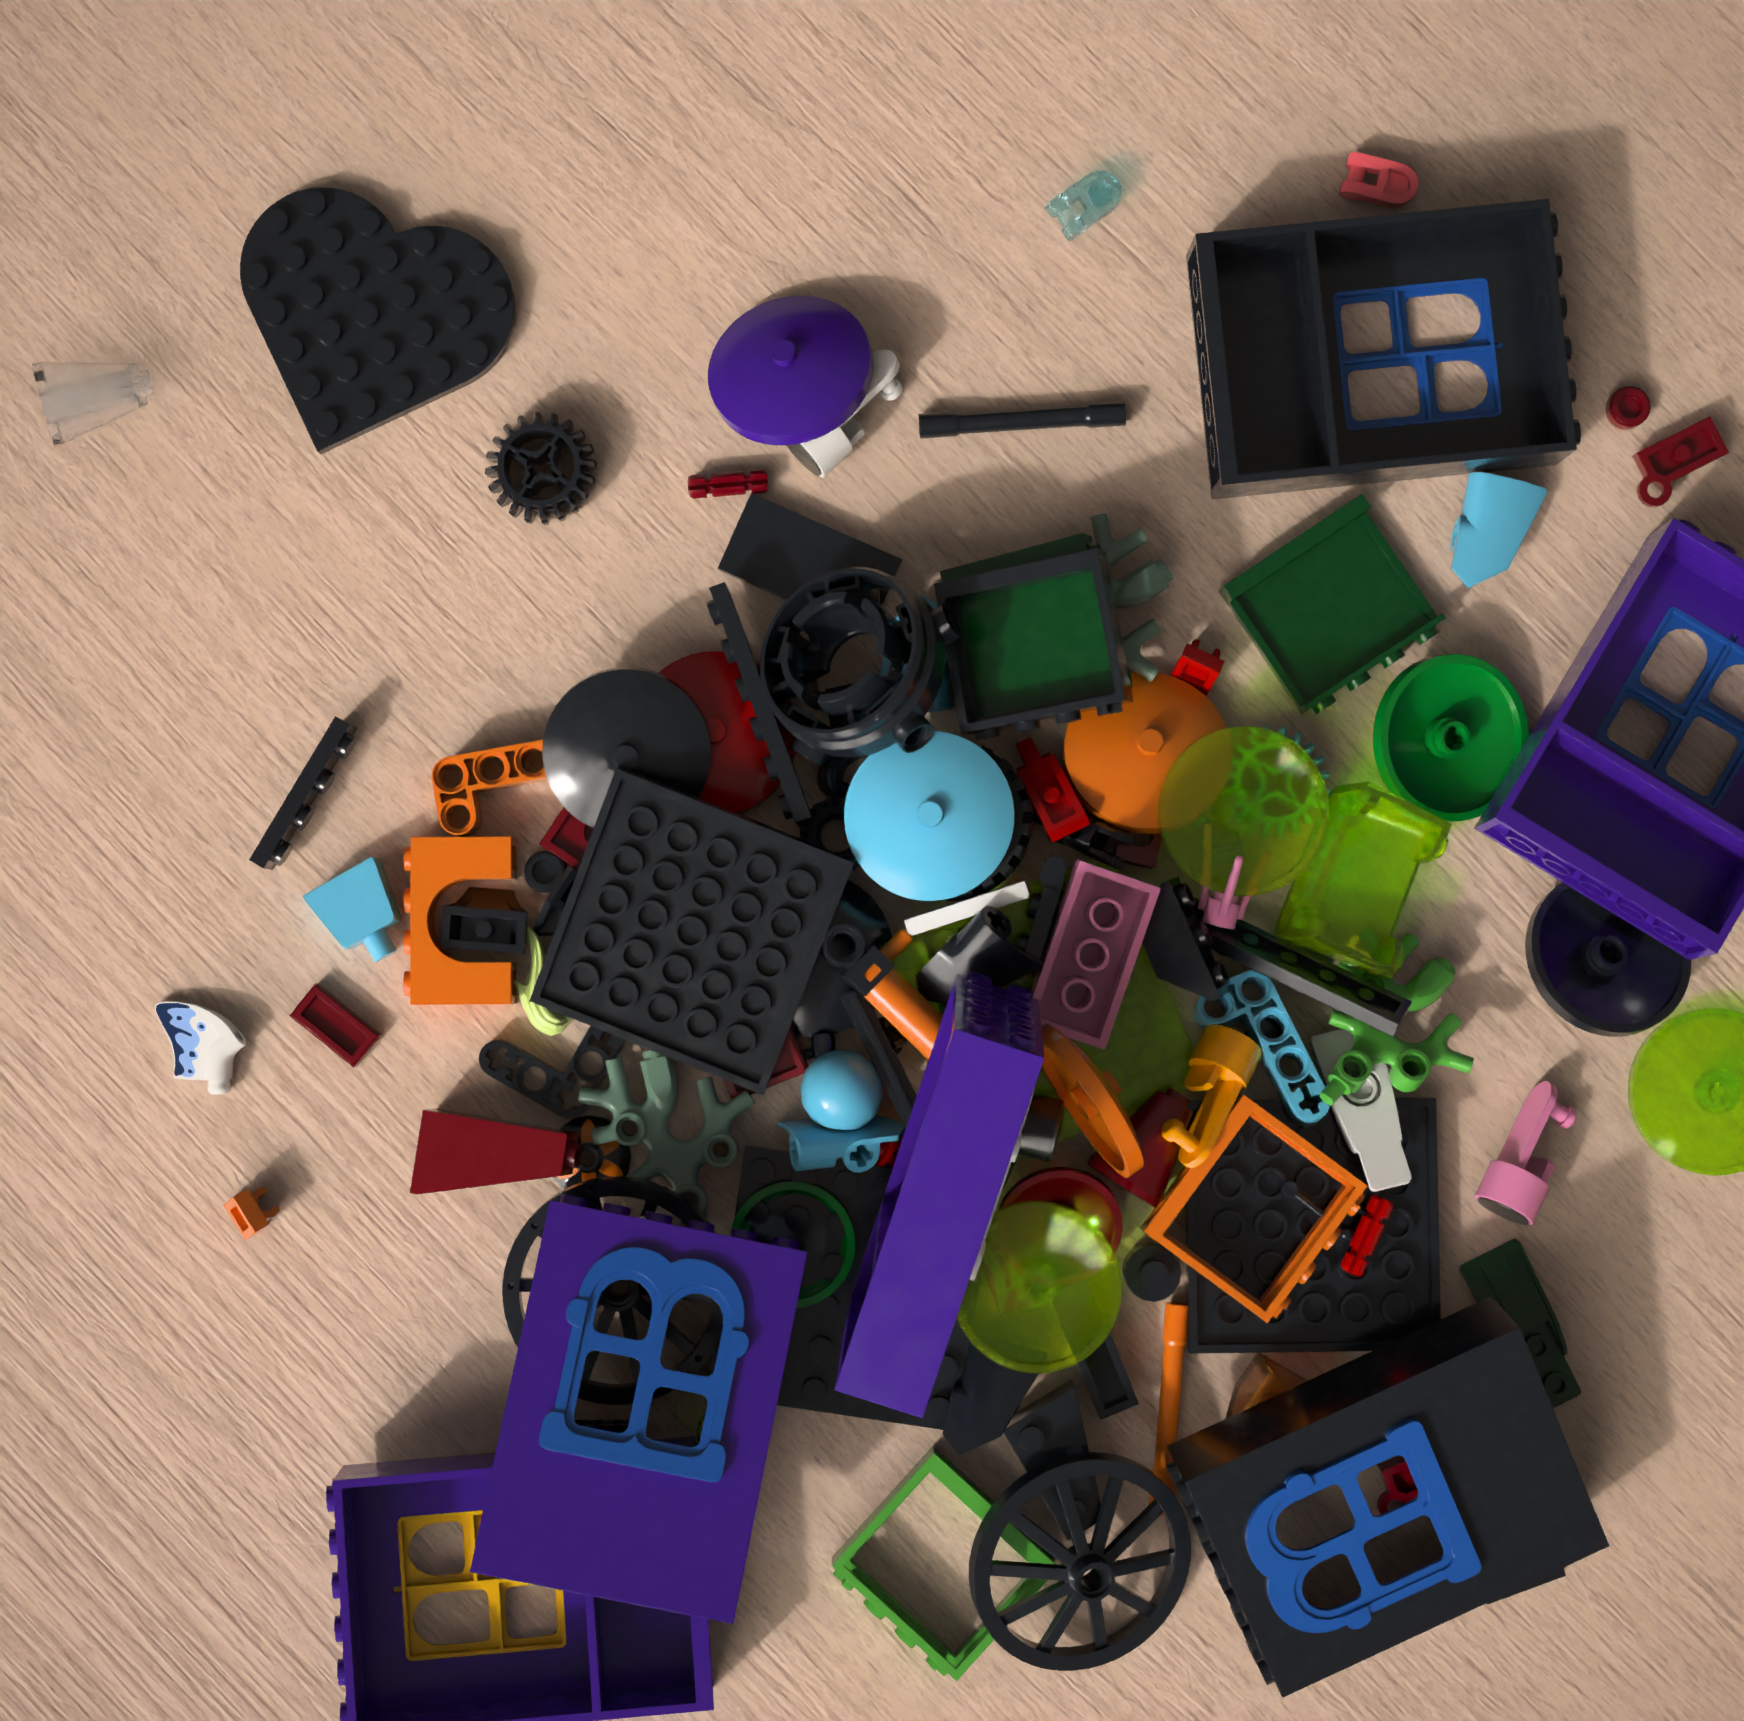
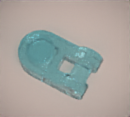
M1092 172L1052 199L1045 206V209L1051 218L1056 217L1063 226L1061 232L1070 242L1117 207L1121 197L1120 182L1110 172ZM1076 201H1079L1085 209V212L1078 217L1069 208Z

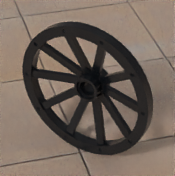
M625 1176L595 1178L580 1182L557 1193L531 1215L515 1239L507 1258L502 1284L503 1307L509 1331L517 1348L525 1318L521 1292H530L533 1278H522L523 1268L534 1240L537 1236L542 1238L550 1200L560 1202L562 1194L580 1197L589 1201L588 1208L603 1211L601 1197L624 1196L646 1201L639 1217L641 1219H645L647 1211L655 1212L657 1206H660L680 1219L687 1227L689 1220L709 1223V1221L692 1203L680 1194L665 1186L640 1178ZM626 1280L630 1285V1291L622 1295L612 1292L608 1285L602 1291L598 1300L597 1308L601 1305L604 1308L595 1330L599 1333L607 1334L615 1312L619 1311L624 1337L639 1340L632 1307L650 1322L652 1304L642 1296H650L648 1291L640 1283L633 1280ZM690 1294L680 1299L713 1304L710 1320L697 1345L668 1320L665 1337L686 1355L681 1362L669 1370L695 1375L708 1361L720 1342L723 1330L722 1311L712 1298L703 1294ZM600 1351L589 1352L585 1360L578 1398L608 1405L633 1404L640 1372L639 1361L629 1357L635 1383H602L589 1380ZM658 1387L654 1391L652 1399L665 1395L674 1389Z
M1084 1452L1047 1461L1031 1469L1007 1487L990 1507L978 1528L969 1560V1586L975 1609L993 1639L1009 1654L1032 1666L1057 1671H1075L1097 1667L1128 1654L1152 1636L1164 1623L1178 1602L1186 1583L1191 1561V1539L1187 1519L1178 1500L1164 1482L1150 1469L1132 1459L1104 1452ZM1091 1475L1109 1476L1090 1543H1087L1068 1479ZM1124 1480H1127L1147 1491L1155 1499L1105 1548ZM1053 1485L1056 1487L1073 1546L1068 1549L1019 1511L1034 1496ZM1162 1513L1164 1514L1169 1533V1549L1115 1561ZM1011 1522L1060 1560L1061 1565L992 1560L1001 1534L1007 1524ZM1166 1566L1161 1583L1150 1601L1115 1581V1577ZM1092 1569L1088 1574L1084 1575L1086 1571ZM990 1576L1060 1580L999 1612L995 1609L991 1595ZM1109 1594L1140 1613L1126 1626L1107 1637L1101 1600ZM1068 1595L1039 1643L1025 1639L1007 1626ZM1082 1601H1087L1093 1643L1073 1647H1055Z

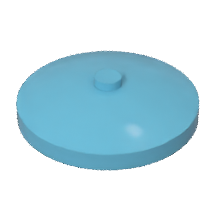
M934 731L931 740L915 752L906 753L895 743L886 749L870 754L855 773L847 792L844 807L845 831L851 851L866 874L881 887L908 899L919 901L946 900L974 889L985 881L998 867L1007 852L1012 838L1014 803L1010 787L1003 772L983 749L958 735Z

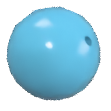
M834 1050L818 1056L805 1071L800 1085L801 1102L810 1119L816 1124L832 1129L852 1130L864 1127L877 1114L883 1099L882 1081L873 1063L861 1054L851 1050Z

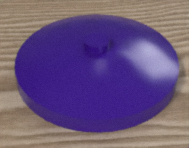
M814 296L782 297L765 302L747 311L736 319L722 334L710 358L708 386L720 416L735 432L747 439L762 444L795 445L828 434L853 415L864 400L872 381L874 369L873 354L862 325L851 312L841 305Z

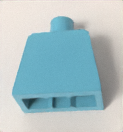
M370 857L302 896L344 949H353L364 943L375 963L397 951L386 930L401 922L402 917L383 864L379 858Z

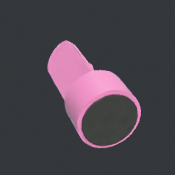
M1548 1081L1540 1082L1528 1094L1498 1159L1491 1160L1474 1196L1478 1203L1487 1210L1522 1225L1534 1224L1550 1189L1547 1182L1555 1167L1554 1164L1546 1158H1530L1548 1118L1554 1119L1556 1125L1563 1129L1573 1126L1577 1119V1113L1574 1108L1569 1105L1563 1106L1556 1101L1558 1089Z

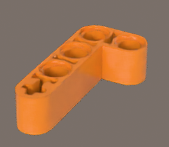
M543 739L440 759L432 769L431 779L441 827L446 832L455 836L468 837L479 830L482 823L478 793L547 781L544 767L536 773H529L525 767L526 757L531 752H542ZM494 758L501 759L504 764L502 776L496 780H488L484 773L486 763ZM459 766L463 772V779L458 786L448 788L444 782L445 771L449 767ZM465 806L470 812V821L464 828L456 829L452 825L451 814L456 808Z

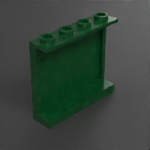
M1363 494L1224 585L1218 591L1301 714L1311 708L1315 714L1320 713L1337 701L1333 693L1345 685L1350 692L1371 678L1367 672L1378 663L1387 668L1406 655L1402 647L1414 639L1420 646L1438 634L1440 631L1436 624L1446 618L1443 613L1438 616L1436 615L1367 513L1371 506Z
M1080 533L942 570L940 575L942 582L1090 549H1101L1098 541L1092 540V536ZM1093 572L960 600L981 718L1115 691ZM1128 668V674H1129V679H1130V685H1131V688H1132V678H1131V674H1130V671H1129V668Z

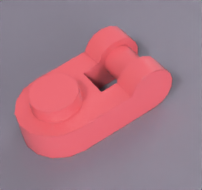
M1352 152L1349 154L1346 168L1349 169L1347 180L1342 181L1339 195L1352 201L1362 200L1389 208H1400L1406 206L1414 198L1418 190L1419 180L1414 170L1403 163L1364 153ZM1365 173L1377 175L1375 185L1363 183Z

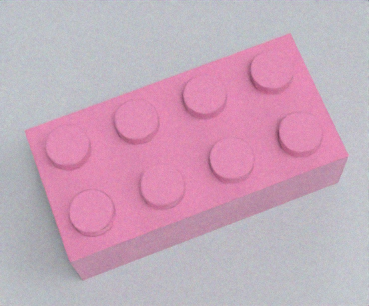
M1075 859L1040 959L1043 961V965L1037 969L1030 991L1034 993L1032 998L1039 1000L1041 1026L1045 1023L1050 1024L1068 1038L1105 1050L1161 888Z

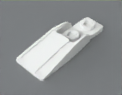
M1344 1029L1315 1035L1311 1038V1046L1325 1087L1330 1083L1328 1076L1341 1055L1351 1050L1354 1045V1036L1351 1032ZM1378 1063L1372 1066L1370 1076L1359 1091L1349 1095L1342 1094L1331 1106L1336 1122L1350 1151L1353 1154H1359L1368 1186L1373 1192L1408 1184L1412 1178L1401 1145V1128L1386 1063Z

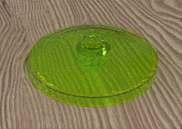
M1235 726L1223 728L1194 741L1182 751L1169 768L1159 795L1158 822L1162 840L1173 861L1192 880L1208 889L1224 894L1235 857L1237 855L1243 857L1239 879L1233 896L1262 895L1282 888L1292 882L1308 868L1316 857L1328 827V794L1316 764L1291 739L1272 730L1260 727Z
M1704 1008L1678 1014L1654 1029L1644 1040L1634 1057L1628 1079V1102L1631 1116L1636 1128L1648 1146L1661 1158L1674 1166L1698 1174L1717 1176L1744 1171L1743 1013L1727 1009Z
M1028 1201L1012 1204L995 1211L985 1239L986 1247L974 1281L969 1280L957 1315L961 1328L971 1343L982 1354L997 1364L1012 1370L1026 1373H1049L1066 1369L1081 1362L1091 1355L1107 1338L1115 1324L1121 1305V1272L1110 1243L1093 1222L1077 1211L1060 1204Z

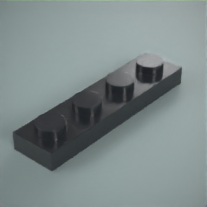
M334 717L250 857V861L264 869L273 870L275 865L281 866L286 861L293 847L289 842L296 830H303L312 818L314 809L311 808V805L318 793L325 794L333 783L336 774L332 770L339 758L345 759L354 748L357 738L353 736L357 730L355 726L341 718Z

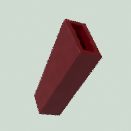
M442 1109L423 1110L410 1193L418 1195L573 1174V1168L578 1167L582 1155V1145L577 1143L579 1132Z

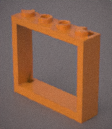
M1239 1093L1209 1156L1195 1168L1184 1166L1165 1192L1162 1202L1159 1203L1157 1208L1152 1210L1140 1229L1268 1323L1272 1317L1277 1318L1283 1309H1287L1291 1302V1298L1288 1295L1297 1282L1302 1285L1312 1275L1316 1268L1313 1260L1323 1248L1327 1251L1336 1242L1341 1233L1338 1226L1347 1214L1353 1216L1360 1209L1359 1205L1365 1198L1363 1192L1367 1185L1247 1096ZM1249 1116L1342 1184V1187L1324 1210V1214L1318 1218L1259 1300L1166 1232L1172 1221Z

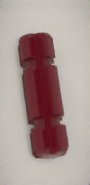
M765 469L750 470L749 474H744L743 470L711 473V477H705V474L690 475L688 477V492L693 499L707 498V494H712L713 497L744 495L746 491L750 490L752 494L766 493L769 489L768 473Z

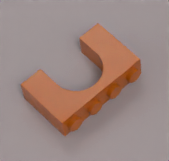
M411 837V846H405L404 869L405 871H411L410 888H405L404 911L405 913H410V929H405L403 938L404 953L410 954V971H405L403 978L404 995L410 996V1005L516 1004V987L513 981H516L517 962H466L455 958L443 947H440V942L434 928V915L442 896L450 888L461 882L469 880H517V838Z

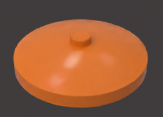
M1137 672L1130 673L1134 702L1122 704L1123 712L1098 716L1097 709L1081 712L1082 720L1068 723L1063 743L1065 773L1080 802L1105 823L1118 829L1141 834L1173 831L1192 823L1202 816L1219 796L1227 779L1231 762L1229 734L1223 718L1213 703L1192 685L1176 677L1157 673L1152 682Z
M1043 1024L1041 1028L1044 1061L1041 1069L1058 1098L1064 1100L1065 1109L1096 1151L1117 1173L1125 1178L1130 1177L1143 1168L1144 1161L1133 1125L1118 1097V1094L1122 1092L1118 1082L1109 1071L1102 1073L1095 1063L1064 1034L1050 1024Z

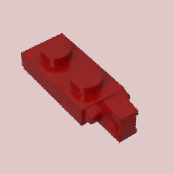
M1031 737L1017 743L1016 747L1024 765L1016 768L1017 776H1021L1026 785L1025 791L1027 796L1031 799V803L1052 843L1090 825L1089 819L1055 755H1051L1049 752L1040 756Z

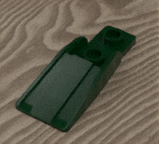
M1512 1239L1460 1265V1273L1475 1300L1479 1302L1491 1296L1520 1327L1552 1407L1555 1408L1579 1396L1581 1389L1564 1357L1568 1354L1559 1322L1520 1241Z

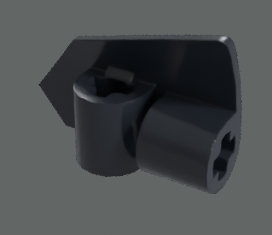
M986 906L959 933L956 931L915 977L919 992L928 1001L947 1004L957 974L967 976L968 972H976L991 978V985L1002 988L1041 968L1043 961L1024 952L1007 940L1012 933V925L1009 919L997 908Z
M971 1335L962 1376L954 1384L942 1433L958 1455H963L1003 1435L1049 1358L1046 1352Z

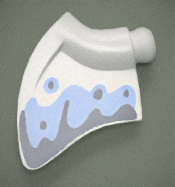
M179 1001L157 1003L155 1006L156 1015L168 1036L173 1050L174 1078L208 1080V1092L210 1094L229 1093L231 1090L230 1079L233 1078L234 1056L247 1044L243 1034L227 1018L204 1006Z

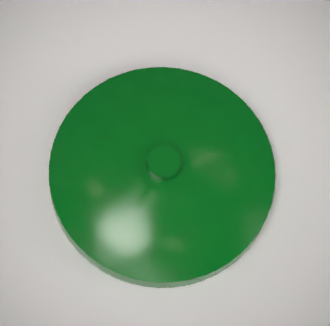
M1444 654L1424 658L1403 670L1389 685L1379 703L1373 726V751L1378 771L1385 786L1395 799L1405 808L1419 816L1431 820L1451 822L1480 817L1529 736L1527 717L1522 701L1512 683L1490 663L1463 654Z

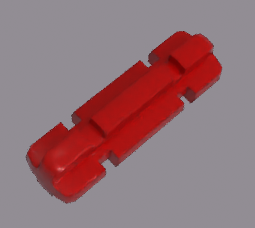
M1378 1195L1371 1196L1366 1210H1368L1367 1216H1362L1349 1244L1352 1249L1350 1253H1345L1341 1262V1268L1355 1276L1361 1277L1364 1274L1369 1263L1366 1261L1368 1255L1372 1256L1385 1225L1382 1224L1384 1218L1388 1220L1393 1210V1203Z

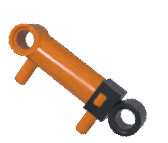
M840 924L828 930L821 948V955L824 960L833 967H846L848 970L841 977L861 997H865L929 1060L943 1015L894 968L895 965L892 963L912 942V937L904 929H900L880 950L873 945L865 951L864 937L854 926ZM842 934L852 940L854 948L849 957L841 958L833 953L831 942L834 936Z

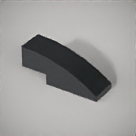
M1088 1279L1071 1283L1049 1292V1297L1100 1420L1138 1405L1139 1402Z

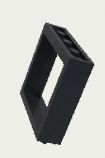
M1095 548L934 584L937 605L940 606L944 603L951 609L962 633L961 638L946 645L961 734H975L976 741L999 737L1000 728L1015 726L1016 732H1025L1041 728L1040 720L1056 718L1057 724L1070 723L1082 720L1081 712L1097 709L1098 716L1123 712L1122 704L1134 702L1106 551ZM1093 572L1115 691L981 718L960 600Z

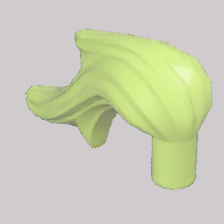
M527 926L530 971L525 983L513 982L531 1024L543 1034L552 1036L562 1033L574 1019L529 1001L544 963L546 952L539 936L532 928Z

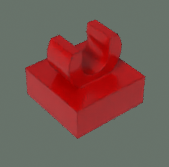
M1195 639L1191 645L1186 644L1170 676L1187 682L1207 696L1225 661L1220 659L1221 652L1217 648H1215L1212 655L1198 649L1200 640Z

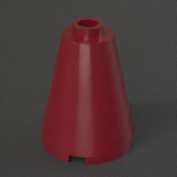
M1168 1087L1165 1093L1156 1090L1129 1117L1144 1161L1143 1168L1130 1177L1125 1178L1117 1173L1097 1151L1090 1156L1087 1165L1152 1207L1157 1208L1159 1203L1162 1202L1180 1146L1174 1141L1168 1142L1162 1137V1127L1166 1121L1177 1118L1184 1124V1128L1187 1130L1193 1113L1186 1107L1190 1100Z

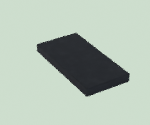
M751 493L721 559L718 570L787 600L797 589L813 578L851 564H871L878 567L880 571L895 577L902 559ZM880 587L881 606H883L890 590L889 588Z

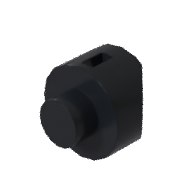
M1148 1243L1139 1245L1129 1251L1123 1261L1122 1273L1124 1282L1132 1293L1142 1300L1152 1302L1165 1300L1175 1292L1180 1284L1181 1268L1179 1261L1172 1252L1160 1244Z

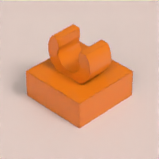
M266 1187L258 1188L252 1194L246 1189L224 1204L225 1209L245 1240L268 1226V1220L273 1218L280 1210L278 1205L268 1211L262 1210L258 1206V1199L268 1192Z

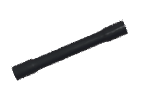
M1125 401L1087 403L1081 406L972 413L918 414L920 439L955 437L959 434L1079 426L1089 428L1125 426L1126 407Z

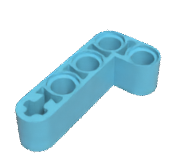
M1248 970L1230 978V983L1227 984L1229 992L1215 1000L1224 1007L1225 1013L1221 1018H1212L1206 1014L1203 1006L1209 999L1200 996L1193 1011L1196 1023L1204 1029L1207 1025L1211 1024L1229 1026L1241 1020L1249 1038L1261 1048L1262 1056L1260 1060L1288 1116L1294 1123L1299 1126H1312L1326 1115L1330 1105L1326 1104L1319 1095L1325 1086L1268 976L1260 974L1255 970ZM1246 983L1255 984L1261 990L1262 998L1257 1001L1246 999L1242 994L1241 986ZM1265 1020L1275 1022L1280 1028V1037L1271 1039L1264 1036L1260 1029V1023ZM1285 1057L1295 1060L1299 1066V1074L1294 1077L1283 1074L1279 1067V1060ZM1303 1080H1306L1307 1084L1302 1089L1299 1087L1294 1092H1291L1290 1088H1294ZM1305 1098L1307 1101L1314 1099L1317 1106L1311 1111L1310 1109L1302 1110L1299 1104Z

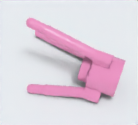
M1209 824L1203 825L1201 896L1197 907L1204 910L1202 922L1235 930L1237 919L1243 920L1246 906L1272 856L1270 850L1264 851L1239 901V896L1234 894L1243 863L1241 855L1235 857L1225 891L1214 889L1213 897H1211V826Z

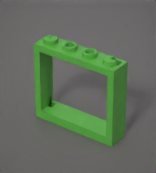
M932 1446L832 1556L831 1566L835 1569L832 1574L842 1582L841 1585L849 1591L856 1588L866 1598L863 1603L873 1615L880 1620L886 1616L897 1626L894 1631L910 1648H914L915 1645L919 1646L928 1655L925 1660L934 1671H939L943 1676L948 1673L957 1682L994 1641L983 1622L954 1653L852 1559L929 1472L983 1520L994 1501L936 1447ZM1011 1522L1007 1524L1000 1537L1028 1563L1058 1565L1057 1559ZM1021 1578L995 1607L996 1611L999 1612L1037 1593L1048 1580Z

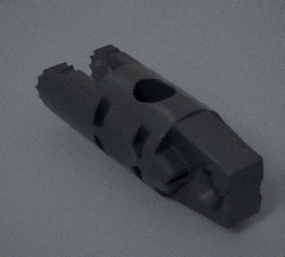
M1034 811L1032 821L1043 825L1036 811ZM1088 817L1090 825L1055 841L1103 864L1121 870L1124 861L1119 856L1110 852L1105 853L1102 850L1109 836L1114 841L1123 845H1132L1135 836L1100 820Z

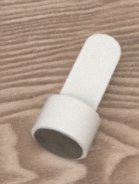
M882 349L872 352L874 361L872 381L864 400L851 417L838 428L822 437L805 443L786 445L798 461L813 474L824 478L853 450L852 446L865 435L860 422L852 417L878 392L887 401L897 399L901 395L903 387L899 380L894 378L899 371L900 364L892 351Z

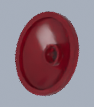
M1071 1167L1046 1168L1022 1178L1005 1195L1000 1204L996 1219L998 1244L1008 1263L1023 1276L1033 1281L1051 1285L1079 1282L1100 1271L1117 1251L1123 1230L1119 1204L1108 1186L1094 1175ZM1056 1209L1063 1211V1214L1059 1217L1050 1215Z

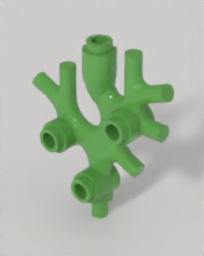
M1368 927L1358 933V937L1370 957L1371 966L1361 968L1347 956L1337 965L1411 1000L1412 1003L1408 1012L1424 1009L1437 1001L1454 982L1453 976L1456 973L1454 966L1448 960L1436 957L1435 959H1429L1407 984L1401 985L1396 983L1393 979L1394 972L1418 947L1419 941L1414 935L1407 933L1393 949H1387L1382 945L1372 927ZM1333 1009L1328 1024L1351 1032L1354 1036V1045L1351 1050L1341 1055L1328 1076L1330 1083L1319 1095L1326 1104L1332 1106L1342 1094L1349 1095L1359 1091L1370 1076L1372 1066L1378 1063H1387L1391 1066L1389 1071L1390 1082L1397 1090L1402 1092L1417 1090L1430 1073L1431 1066L1443 1065L1469 1073L1474 1058L1453 1051L1448 1046L1449 1038L1462 1025L1461 1020L1456 1015L1449 1013L1425 1040L1419 1043H1408L1399 1039L1396 1035L1391 1036L1376 1030L1356 1018Z

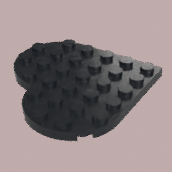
M318 187L297 191L281 198L267 208L256 220L247 235L242 249L240 279L243 294L312 442L320 455L480 379L503 356L512 328L515 326L516 302L512 284L501 262L486 245L465 232L443 226L415 227L396 233L389 220L377 207L366 199L345 190Z

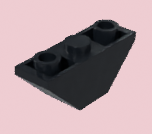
M1178 876L1160 884L1159 888L1161 890L1142 942L1157 978L1211 1001L1221 998L1229 992L1227 984L1230 983L1229 976L1223 963L1220 960L1216 961L1209 947L1212 945V937L1207 926L1202 921L1198 922L1192 907L1195 906L1193 893L1187 883H1181Z

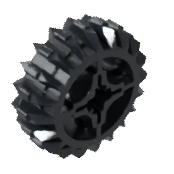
M535 412L533 414V424L528 425L524 416L521 415L517 418L520 429L514 431L509 424L503 426L504 431L509 436L506 441L497 436L492 440L501 450L500 452H487V459L497 463V465L486 468L485 474L487 477L499 479L491 482L488 488L491 493L502 492L497 499L500 507H505L512 503L509 514L514 518L518 517L525 509L524 520L526 523L532 524L536 514L540 513L542 524L549 525L550 512H555L558 520L562 522L566 520L565 513L562 510L564 507L569 506L572 512L578 513L580 508L574 499L578 496L582 500L588 501L591 497L582 486L596 485V478L585 473L598 468L596 460L585 459L592 455L595 450L592 444L581 445L586 438L583 430L571 434L574 424L569 419L564 421L558 428L559 417L557 414L551 413L547 424H543L541 413ZM537 438L552 439L551 442L546 441L544 446L536 451H529L521 447L525 443ZM564 444L572 451L574 457V472L571 479L558 469V462L562 456L560 451ZM512 458L525 468V475L521 481L523 487L519 493L513 489L510 482L509 469ZM528 460L539 465H544L546 461H549L546 464L554 476L549 473L540 472L535 477L537 473ZM547 486H554L560 490L563 489L561 493L549 499H531L533 495L537 496L540 490Z

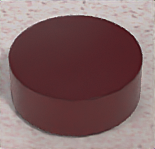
M1626 386L1618 389L1609 397L1605 408L1606 416L1613 426L1622 430H1630L1636 428L1647 419L1651 405L1647 394L1643 390L1634 386Z

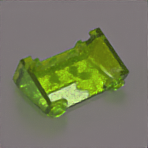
M1370 781L1340 785L1332 789L1323 802L1325 808L1319 812L1277 918L1275 934L1291 944L1375 976L1393 978L1402 966L1405 957L1402 942L1392 937L1420 864L1431 862L1433 859H1438L1444 854L1448 846L1447 836L1452 824Z

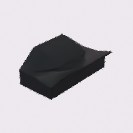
M469 887L458 901L443 906L440 947L525 954L528 912L520 907L514 890Z

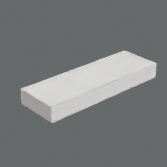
M1028 879L973 896L972 898L908 917L904 922L908 934L912 936L977 915L986 906L999 908L1026 899L1032 892Z

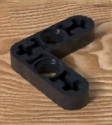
M590 1026L564 1072L503 1039L493 1040L484 1045L479 1054V1064L487 1075L557 1115L567 1119L576 1118L584 1114L590 1105L581 1104L580 1107L573 1106L569 1110L563 1108L565 1100L560 1097L561 1092L568 1093L572 1091L577 1081L569 1079L572 1071L581 1080L593 1083V1089H599L608 1074L605 1061L617 1058L627 1040L612 1035L606 1044L614 1047L610 1055L602 1046L590 1044L593 1035L599 1041L605 1031ZM503 1047L507 1050L504 1057L514 1064L518 1063L519 1056L526 1060L517 1070L514 1081L508 1078V1075L513 1072L509 1067L505 1065H500L497 1069L491 1067L493 1059L488 1056L490 1051L496 1052ZM588 1051L597 1052L603 1059L602 1070L596 1075H588L580 1067V1059ZM530 1067L541 1068L546 1075L545 1086L539 1091L530 1090L524 1084V1073Z

